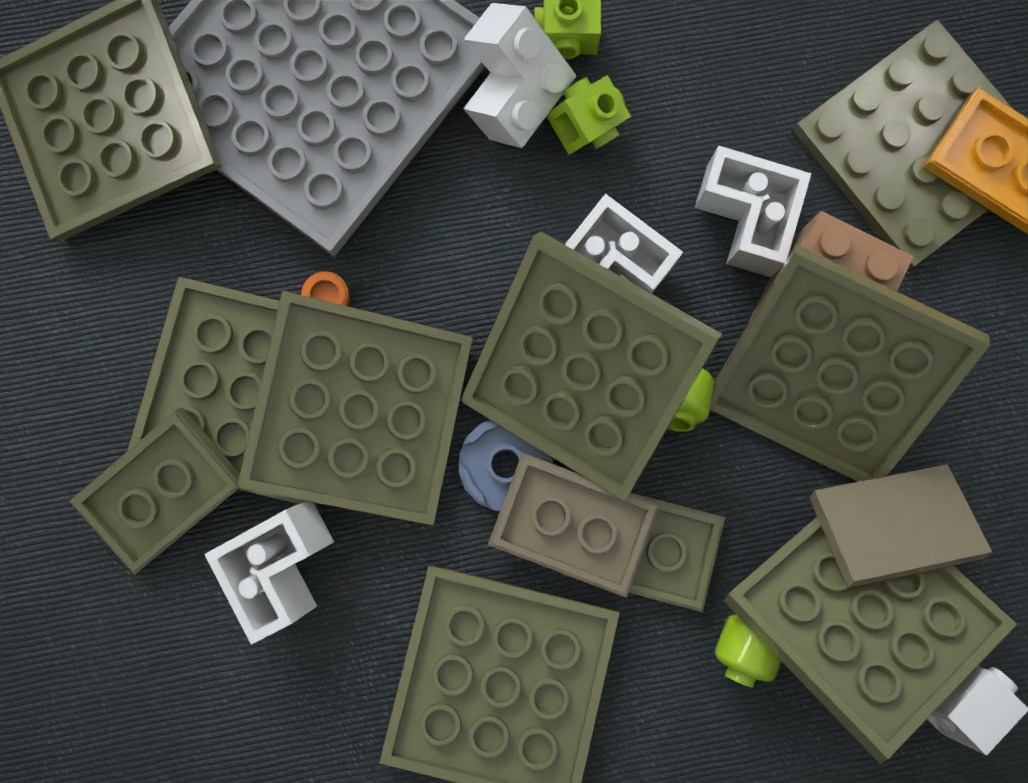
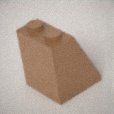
M820 211L793 237L788 254L789 256L797 244L894 291L898 290L914 257L823 211ZM778 270L772 277H770L750 320L752 319L753 315L755 314L756 310L758 309L759 305L761 304L762 300L764 299L765 295L767 294L769 288L771 287L780 270Z

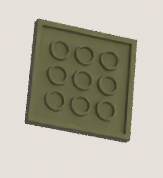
M115 0L0 58V108L46 230L52 240L64 241L222 167L158 0Z
M938 19L799 121L792 129L880 239L914 256L907 271L989 210L923 168V166L970 94L978 87L1012 108Z
M539 232L533 236L460 401L625 501L722 333L547 234Z
M796 244L715 379L710 410L856 481L885 477L891 472L989 348V335Z
M178 277L128 450L175 410L183 407L240 473L279 301ZM239 488L240 490L296 504L305 502V500Z
M282 290L237 487L434 525L473 337Z
M818 517L743 580L724 599V602L880 764L888 760L1017 625L1016 622L954 566L847 588Z
M429 565L379 763L456 783H581L620 612Z

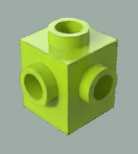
M543 0V7H534V18L564 59L575 58L579 55H597L601 35V0Z
M608 75L593 84L585 77L563 91L566 100L552 109L546 116L568 155L592 142L595 149L600 148L619 136L620 134L615 126L631 117L625 107L622 94L614 87Z

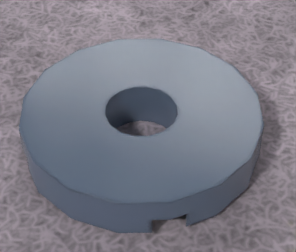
M488 420L480 423L466 437L459 454V475L465 490L478 504L494 511H501L513 476L502 478L494 473L492 469L494 456L502 451H510L520 460L522 453H525L553 464V457L494 421Z

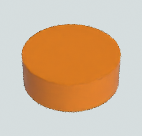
M325 271L313 274L306 280L301 291L303 296L348 307L351 297L348 286L340 276L332 272Z

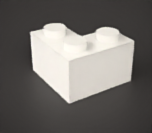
M491 3L464 38V41L489 70L490 74L463 109L489 140L523 148L563 95V91L575 79L576 74L526 6Z
M722 146L717 147L707 165L695 208L739 221L726 264L767 277H772L783 267L788 258L811 173Z
M607 194L602 197L565 244L617 275L623 274L633 284L653 294L683 253Z
M305 501L288 508L204 554L250 644L287 627L317 607L295 564L334 542L314 502Z
M978 665L927 720L941 734L987 756L1026 714L1028 707L1014 695L1018 688L1004 673L994 667H990L987 670Z

